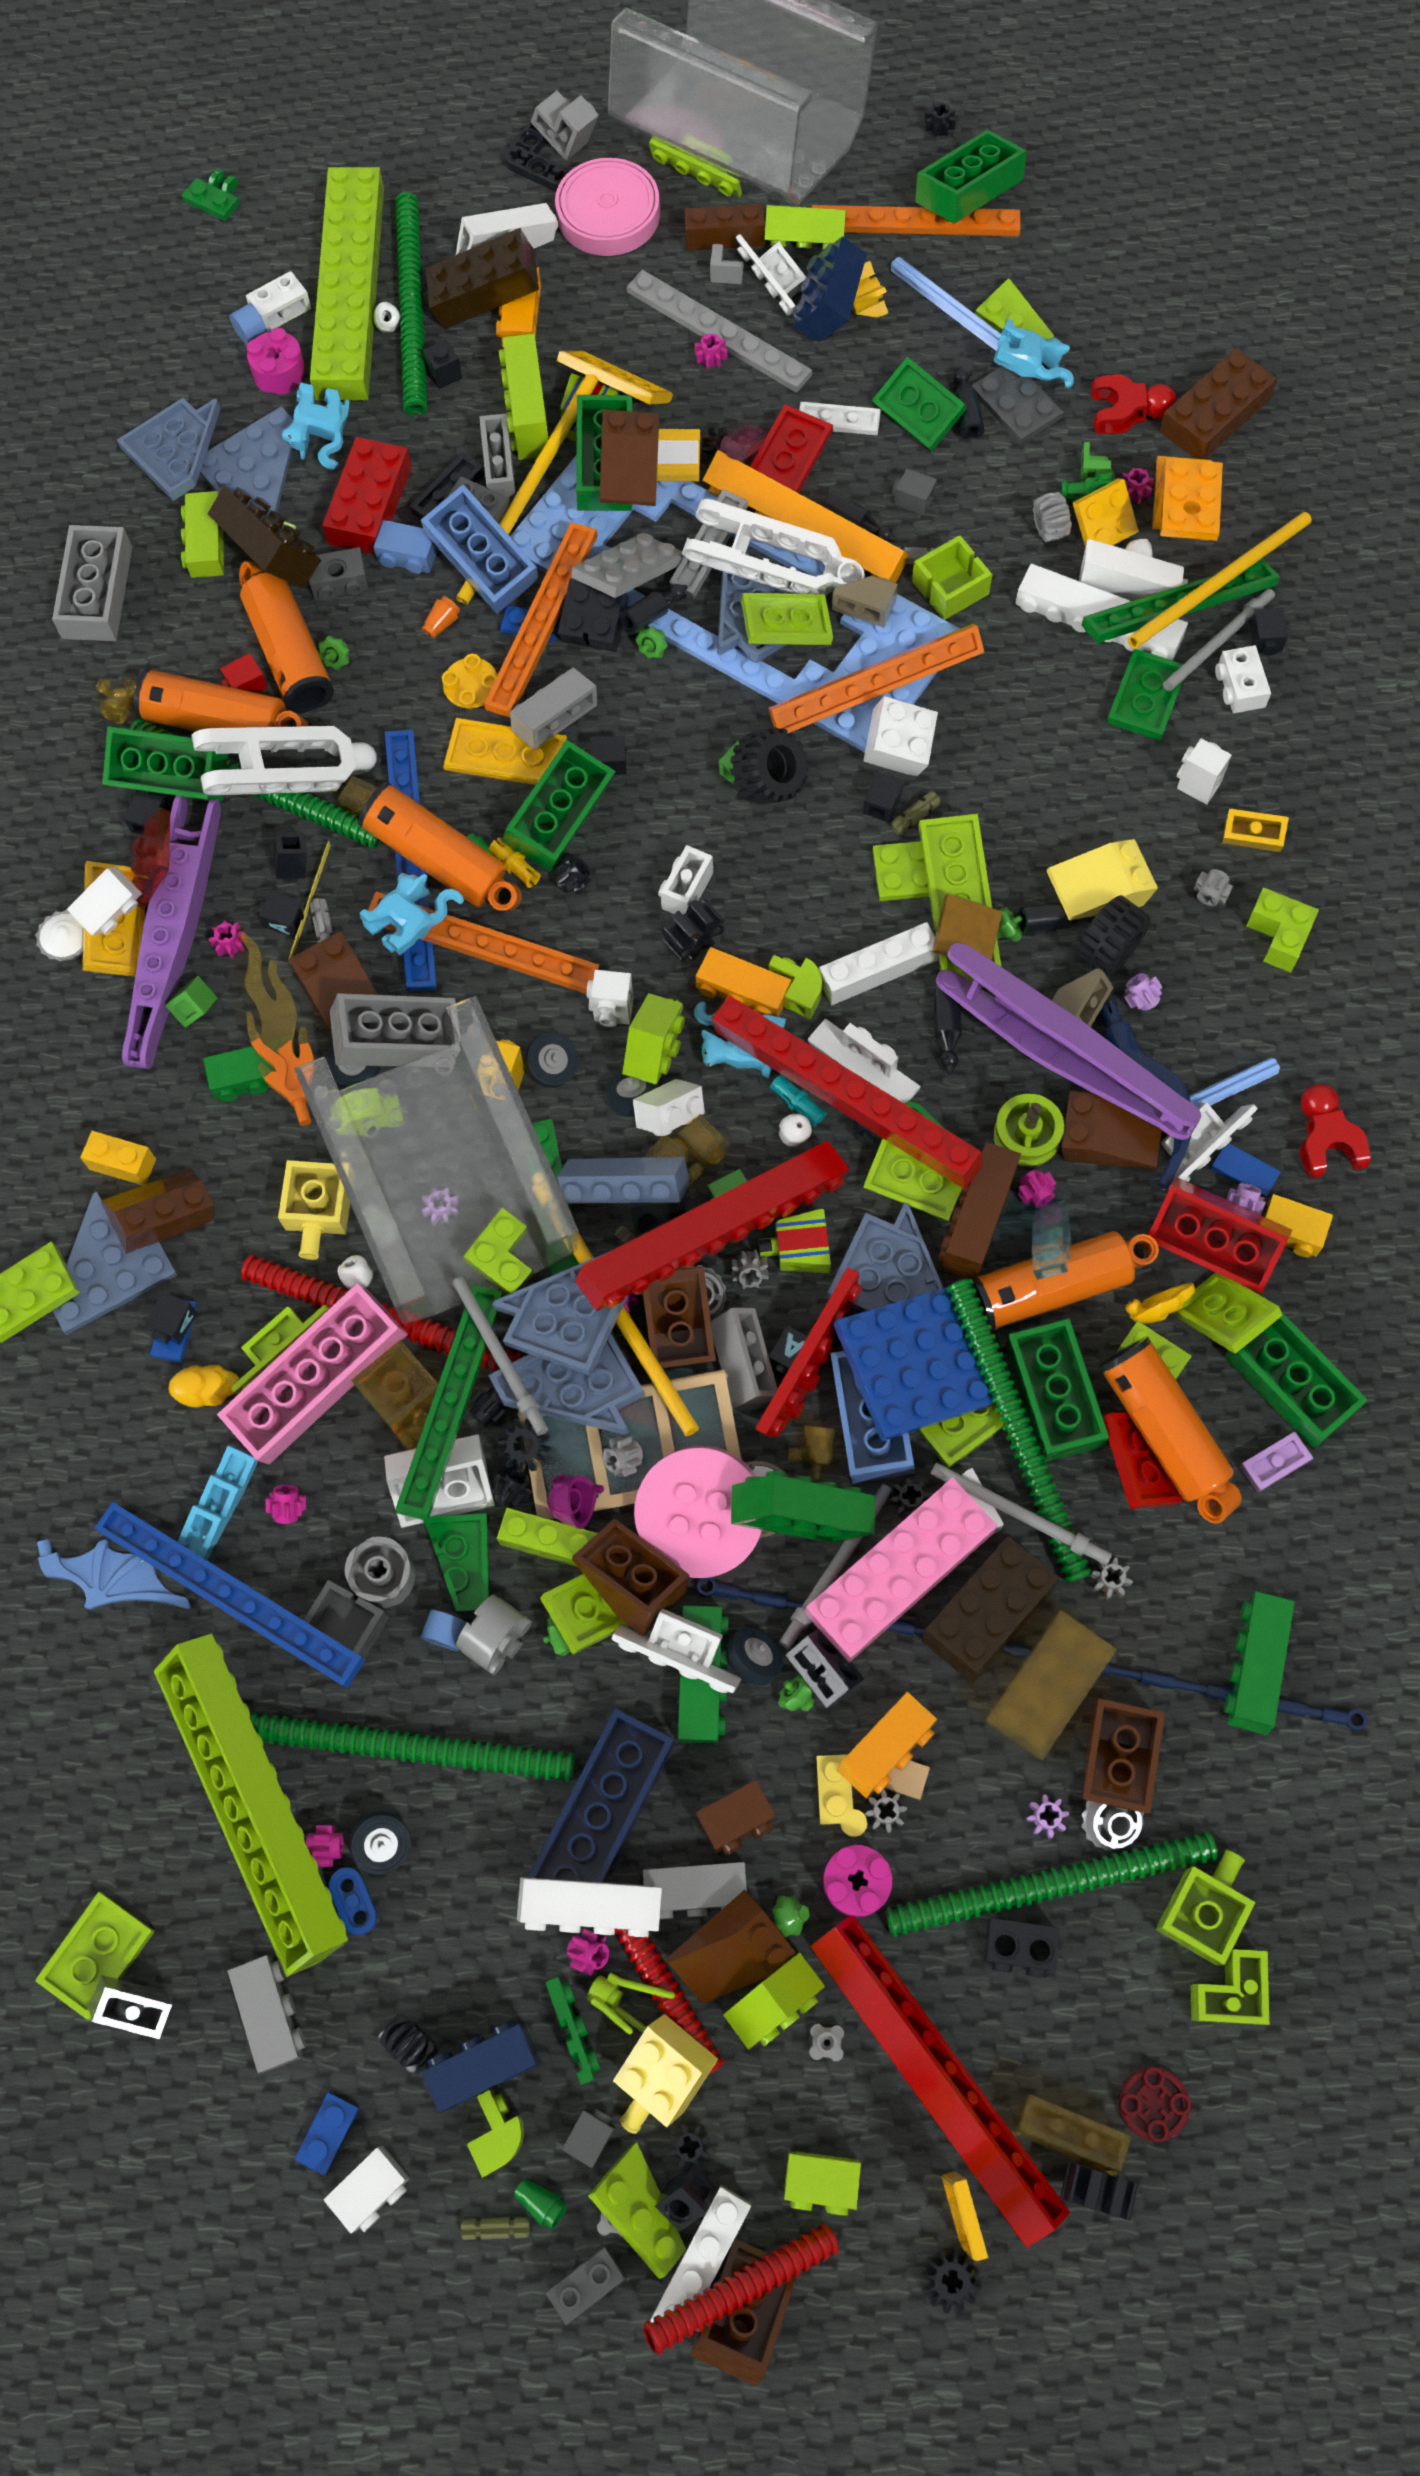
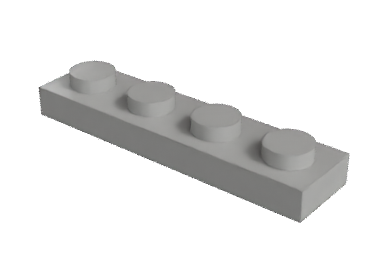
M725 489L722 490L717 499L718 502L746 510L748 507L746 499ZM703 524L694 539L707 543L712 541L726 545L732 533ZM684 556L669 584L670 586L673 584L687 585L688 589L685 593L695 598L712 568L692 562Z

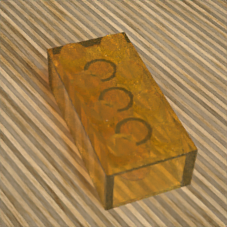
M1062 1610L1057 1611L983 1721L1042 1761L1117 1649Z

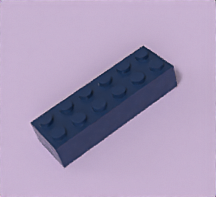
M615 1708L527 1878L605 1883L676 1744L675 1740Z

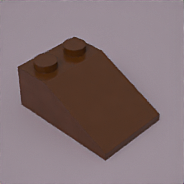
M603 410L599 503L656 506L659 413Z
M341 931L289 959L295 975L331 1034L330 1009L337 993L378 995Z
M1070 1091L1062 1140L1064 1160L1086 1164L1157 1169L1162 1130L1094 1093Z
M704 1267L676 1270L667 1280L661 1282L658 1279L652 1282L642 1292L648 1346L661 1367L668 1368L716 1361Z
M615 1518L572 1557L573 1562L616 1616L642 1636L654 1627L659 1612L662 1609L670 1611L684 1598L690 1574Z
M1100 1698L1097 1699L1092 1707L1088 1732L1082 1800L1145 1814L1151 1813L1165 1712Z
M744 1889L667 1957L666 1960L703 2005L769 1977L796 1952L762 1908Z
M735 2238L717 2282L722 2284L725 2277L732 2278L734 2272L739 2271L742 2273V2268L746 2265L751 2268L753 2261L758 2260L761 2262L762 2256L768 2255L770 2257L771 2254ZM791 2276V2280L788 2283L781 2281L782 2285L779 2288L772 2287V2291L768 2294L762 2292V2297L759 2299L753 2297L751 2304L743 2303L742 2309L736 2310L734 2308L733 2313L729 2316L723 2314L721 2321L714 2319L712 2326L707 2327L704 2325L703 2331L697 2333L690 2356L757 2386L766 2374L796 2278Z

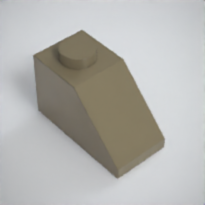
M871 575L835 588L832 598V610L884 628L896 603L898 584L892 583L888 579Z
M1095 969L1060 987L1052 1001L1091 1027L1110 995L1113 986L1102 969Z

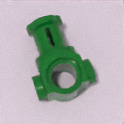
M1112 469L1097 470L1093 477H1086L1085 482L1068 483L1067 480H1063L1062 496L1065 497L1066 504L1073 503L1097 490L1099 487L1116 480L1114 472H1112Z

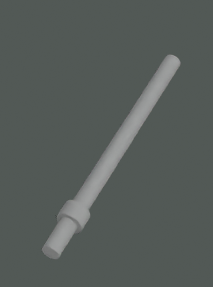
M1268 588L1259 597L1252 598L1244 605L1243 611L1163 683L1164 688L1167 691H1172L1246 622L1252 619L1255 609H1264V606L1275 597L1274 591Z
M463 1277L456 1278L452 1284L518 1400L517 1407L522 1416L528 1418L538 1436L545 1434L548 1431V1427L538 1411L540 1408L535 1397L529 1395L465 1279Z
M937 1462L931 1471L932 1475L945 1482H948L953 1477L968 1494L1070 1546L1072 1552L1080 1556L1085 1554L1107 1566L1112 1553L1089 1542L1090 1538L1080 1533L1075 1535Z
M882 1484L874 1495L875 1518L892 1493V1489L885 1484ZM862 1537L844 1541L801 1608L797 1607L791 1616L792 1622L779 1641L782 1646L790 1649L801 1631L809 1627L812 1621L805 1614L806 1607L833 1584Z

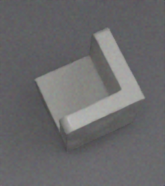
M713 244L710 262L711 282L742 284L744 262L723 260V245Z

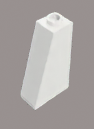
M547 203L462 217L456 255L518 228H521L533 249L554 240L555 232L558 228L557 217L552 213Z
M1089 539L1086 542L1079 575V582L1130 601L1188 584V579H1183L1184 567Z

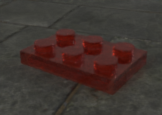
M160 807L154 817L150 816L147 819L142 837H137L132 846V853L135 854V859L131 866V872L134 873L132 883L142 893L136 899L138 902L137 907L142 909L146 907L169 870L170 811Z

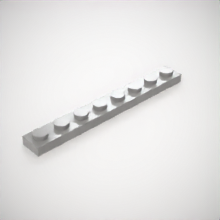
M641 270L627 285V293L701 337L702 335L716 334L721 340L725 339L728 353L796 393L812 376V369L644 270Z

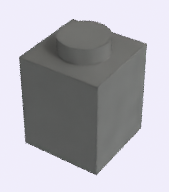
M906 468L902 478L896 479L892 489V494L895 495L894 505L925 516L935 496L937 479Z
M596 2107L591 2112L586 2109L583 2110L562 2150L590 2168H593L615 2129L614 2126L609 2124L612 2117Z

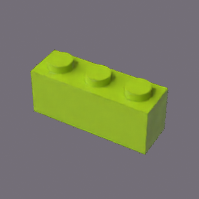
M767 205L765 240H770V246H774L779 242L782 247H786V241L796 242L797 248H812V243H823L822 249H825L829 243L833 244L840 237H844L846 210Z
M218 491L186 493L185 505L181 506L182 520L185 523V528H181V538L183 545H185V551L181 552L183 568H188L191 578L224 575V531L207 514L219 495Z
M506 1508L497 1540L501 1546L577 1567L572 1560L573 1555L598 1533L585 1529H576L567 1524Z

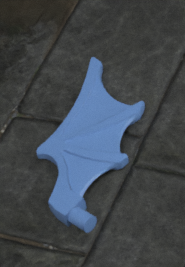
M48 1539L37 1542L40 1555L38 1557L39 1565L45 1577L68 1580L81 1587L86 1596L84 1605L86 1609L92 1610L110 1603L135 1600L152 1601L191 1609L190 1602L186 1597L176 1595L163 1585L157 1576L155 1567L133 1553H121L111 1549L108 1546L109 1541L106 1539L99 1541L91 1551L70 1558H62L58 1552L53 1553L50 1540Z

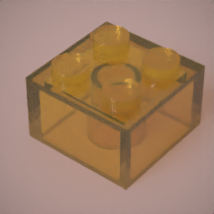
M401 1340L351 1380L357 1391L396 1436L430 1409L438 1387V1382Z

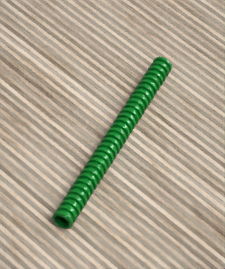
M403 192L398 194L395 199L403 410L407 415L420 416L427 412V387L425 377L426 365L423 354L425 340L423 330L419 202L416 195L410 192ZM418 405L421 406V407H418V408L410 407V406H418ZM415 412H422L421 414L417 415L410 414Z
M137 719L130 727L131 730L175 735L142 719ZM227 757L226 770L242 769L240 762L236 763L235 760ZM310 793L252 794V796L259 797L262 801H267L271 805L275 804L276 807L283 808L287 812L290 811L294 815L298 814L301 818L306 817V820L314 821L315 824L322 825L326 829L329 828L332 832L337 831L341 836L345 835L348 839L353 838V841L361 842L364 846L368 845L371 849H376L382 842L379 841L375 846L377 838L357 824L358 814H352L349 810L345 811L342 807L337 808L335 804H329L326 800L321 801V798L314 797Z
M968 1278L957 1281L948 1286L946 1292L952 1295L950 1301L956 1305L953 1309L959 1313L957 1319L962 1321L961 1328L967 1332L965 1338L970 1340L968 1346L973 1348L974 1352L972 1355L978 1359L976 1365L982 1369L979 1373L985 1377L983 1383L989 1386L988 1394L993 1396L991 1402L997 1406L994 1410L996 1413H1000L999 1422L1004 1423L1002 1429L1008 1433L1006 1436L1007 1441L1011 1440L1012 1445H1010V1449L1015 1450L1016 1453L1014 1459L1019 1460L1018 1469L1023 1470L1024 1473L1021 1476L1027 1480L1025 1483L1026 1488L1030 1487L1031 1492H1029V1496L1035 1499L1033 1506H1037L1039 1509L1036 1513L1076 1535V1531L1070 1528L1072 1521H1068L1066 1518L1069 1515L1068 1512L1062 1508L1065 1504L1059 1501L1060 1492L1056 1493L1055 1491L1057 1485L1051 1481L1053 1475L1052 1473L1048 1474L1047 1469L1049 1465L1043 1462L1045 1455H1041L1039 1452L1042 1448L1035 1442L1038 1438L1032 1435L1034 1429L1028 1425L1030 1419L1024 1415L1026 1409L1021 1408L1022 1399H1018L1016 1396L1019 1392L1013 1388L1015 1382L1009 1379L1011 1372L1006 1371L1007 1363L1001 1359L1004 1355L1002 1352H998L1000 1346L999 1343L994 1342L996 1336L990 1332L992 1326L987 1325L988 1316L983 1315L985 1309L982 1306L980 1307L981 1299L975 1295L977 1289L971 1286L974 1282ZM1050 1536L1048 1542L1054 1546L1052 1552L1058 1556L1056 1562L1061 1563L1062 1568H1060V1572L1065 1573V1583L1074 1582L1092 1573L1091 1568L1087 1569L1086 1567L1087 1559H1083L1082 1556L1072 1552L1070 1546Z
M253 1712L250 1716L255 1731L261 1736L263 1743L268 1741L269 1745H274L278 1742L279 1746H285L288 1743L289 1747L292 1748L296 1745L300 1749L309 1746L310 1750H315L316 1747H319V1750L323 1752L327 1748L331 1753L339 1750L340 1754H345L346 1751H349L350 1755H356L358 1752L362 1757L370 1754L371 1758H376L377 1755H380L381 1759H386L389 1756L393 1761L401 1758L402 1762L411 1759L412 1763H417L420 1760L424 1765L428 1762H431L432 1766H437L438 1763H441L442 1767H447L448 1764H451L452 1768L462 1766L463 1770L472 1767L473 1771H478L479 1768H482L483 1772H488L490 1769L493 1770L494 1774H498L499 1771H503L504 1775L513 1772L514 1776H519L521 1773L526 1778L534 1775L535 1779L544 1776L545 1780H550V1777H552L557 1782L565 1779L566 1783H570L574 1776L576 1757L572 1752L564 1755L563 1751L554 1754L553 1750H548V1753H545L540 1748L538 1751H533L532 1747L523 1750V1746H518L517 1749H514L513 1745H507L506 1748L501 1743L493 1746L492 1742L482 1745V1741H477L475 1744L470 1739L462 1742L461 1738L452 1741L451 1737H446L443 1740L439 1735L431 1738L430 1734L421 1737V1733H415L412 1736L411 1732L407 1731L405 1734H401L400 1730L391 1733L390 1729H385L384 1732H381L380 1728H374L373 1731L368 1726L360 1729L359 1725H354L353 1728H350L349 1724H344L342 1727L337 1722L333 1725H330L329 1721H324L323 1724H320L319 1720H314L313 1723H310V1720L306 1718L303 1721H300L298 1717L290 1720L289 1716H283L280 1719L279 1715H273L271 1718L266 1713L259 1716L258 1712Z
M1205 1831L1202 1836L1198 1833L1193 1834L1191 1839L1188 1836H1184L1182 1841L1176 1838L1170 1844L1168 1841H1163L1161 1846L1155 1843L1152 1844V1848H1148L1146 1845L1142 1846L1140 1851L1137 1848H1133L1131 1853L1125 1850L1119 1856L1117 1853H1112L1111 1858L1104 1855L1101 1856V1860L1092 1858L1090 1863L1083 1860L1080 1862V1865L1074 1862L1068 1868L1062 1865L1060 1870H1056L1053 1867L1047 1873L1045 1870H1041L1039 1875L1032 1872L1029 1874V1877L1020 1875L1018 1880L1011 1877L1009 1882L999 1880L997 1885L994 1882L988 1883V1887H984L983 1884L978 1885L976 1890L973 1887H969L967 1892L960 1889L958 1894L955 1895L953 1892H948L946 1897L939 1894L937 1899L934 1900L932 1897H927L925 1902L918 1899L916 1901L917 1904H912L911 1901L907 1902L904 1907L901 1904H897L896 1909H891L889 1906L884 1911L889 1934L895 1938L898 1936L897 1933L902 1932L903 1935H907L910 1930L916 1933L918 1928H923L925 1931L931 1925L934 1928L939 1927V1923H943L946 1926L952 1920L955 1923L960 1922V1918H964L967 1921L973 1915L975 1918H979L981 1913H985L988 1916L994 1910L996 1913H1000L1002 1908L1009 1911L1011 1906L1021 1908L1023 1903L1030 1906L1032 1901H1036L1037 1904L1042 1903L1044 1898L1047 1901H1051L1053 1896H1056L1058 1899L1063 1898L1065 1893L1068 1896H1072L1074 1891H1077L1078 1894L1083 1893V1890L1086 1888L1088 1891H1093L1095 1886L1099 1889L1104 1888V1884H1108L1110 1887L1114 1886L1116 1881L1122 1884L1125 1882V1879L1131 1882L1137 1876L1139 1879H1143L1145 1874L1152 1877L1155 1876V1872L1164 1874L1166 1869L1173 1872L1176 1871V1867L1185 1869L1187 1864L1190 1867L1196 1866V1862H1199L1201 1865L1206 1864L1208 1859L1211 1862H1215L1218 1857L1217 1847L1213 1836L1208 1831Z

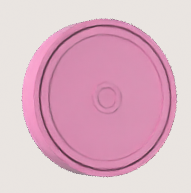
M598 158L584 162L565 175L556 191V214L562 235L574 247L589 254L614 256L633 251L651 238L659 224L660 200L657 184L644 168L631 161L619 158Z
M690 1446L670 1453L651 1468L638 1489L634 1516L639 1537L690 1574L689 1577H714L734 1569L753 1551L763 1530L731 1524L732 1485L745 1482L746 1477L756 1475L740 1458L717 1447Z

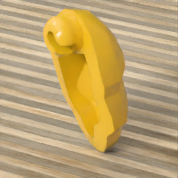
M1185 1283L1171 1287L1150 1296L1142 1303L1138 1299H1134L1133 1302L1130 1301L1126 1305L1125 1310L1130 1314L1129 1318L1135 1322L1151 1324L1163 1321L1169 1314L1182 1309L1185 1302L1196 1292L1194 1283Z
M194 1365L174 1375L169 1382L168 1389L170 1395L183 1405L196 1408L221 1405L227 1397L234 1394L230 1388L240 1378L237 1374L225 1370L220 1365L204 1367Z

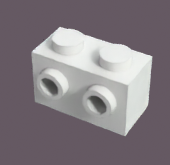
M291 271L246 295L248 304L251 303L262 317L267 332L311 309L307 291Z
M1256 645L1222 651L1219 663L1215 666L1217 680H1222L1225 687L1223 689L1225 704H1230L1233 713L1265 708L1271 691Z
M1201 738L1195 748L1190 746L1182 758L1181 762L1183 764L1176 776L1180 779L1177 789L1207 805L1220 786L1232 755L1222 750L1217 744L1207 742Z
M686 845L681 856L675 859L669 878L664 880L660 887L658 895L661 897V907L663 910L672 914L680 911L684 915L691 901H699L713 875V856Z
M117 867L107 868L67 910L92 936L107 935L118 925L116 920L123 913L127 915L138 905L136 899L142 893Z
M595 970L594 980H589L587 985L589 1011H593L594 1020L607 1027H614L617 1023L630 1025L634 1000L631 973Z
M674 1079L633 1099L636 1128L653 1132L656 1136L668 1135L673 1129L681 1125H688L693 1122V1119L705 1114L702 1086Z
M379 2146L324 2201L351 2234L359 2228L365 2232L380 2218L376 2212L386 2202L392 2206L407 2191L403 2185L410 2178L384 2146Z

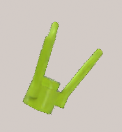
M611 1972L607 1979L601 1975L595 1979L589 1989L587 2000L627 2034H632L633 2029L625 2021L642 2033H644L647 2027L618 2006L623 1996L619 1986L673 1999L675 1993L623 1979Z

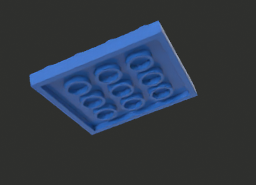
M947 1287L845 1317L833 1324L881 1442L993 1405L991 1402L993 1396L988 1394L989 1386L983 1383L985 1377L979 1373L982 1369L976 1365L978 1359L972 1355L974 1352L973 1348L968 1346L970 1340L965 1338L966 1330H962L961 1325L963 1323L957 1319L959 1314L953 1309L955 1305L950 1301L951 1295L947 1294Z

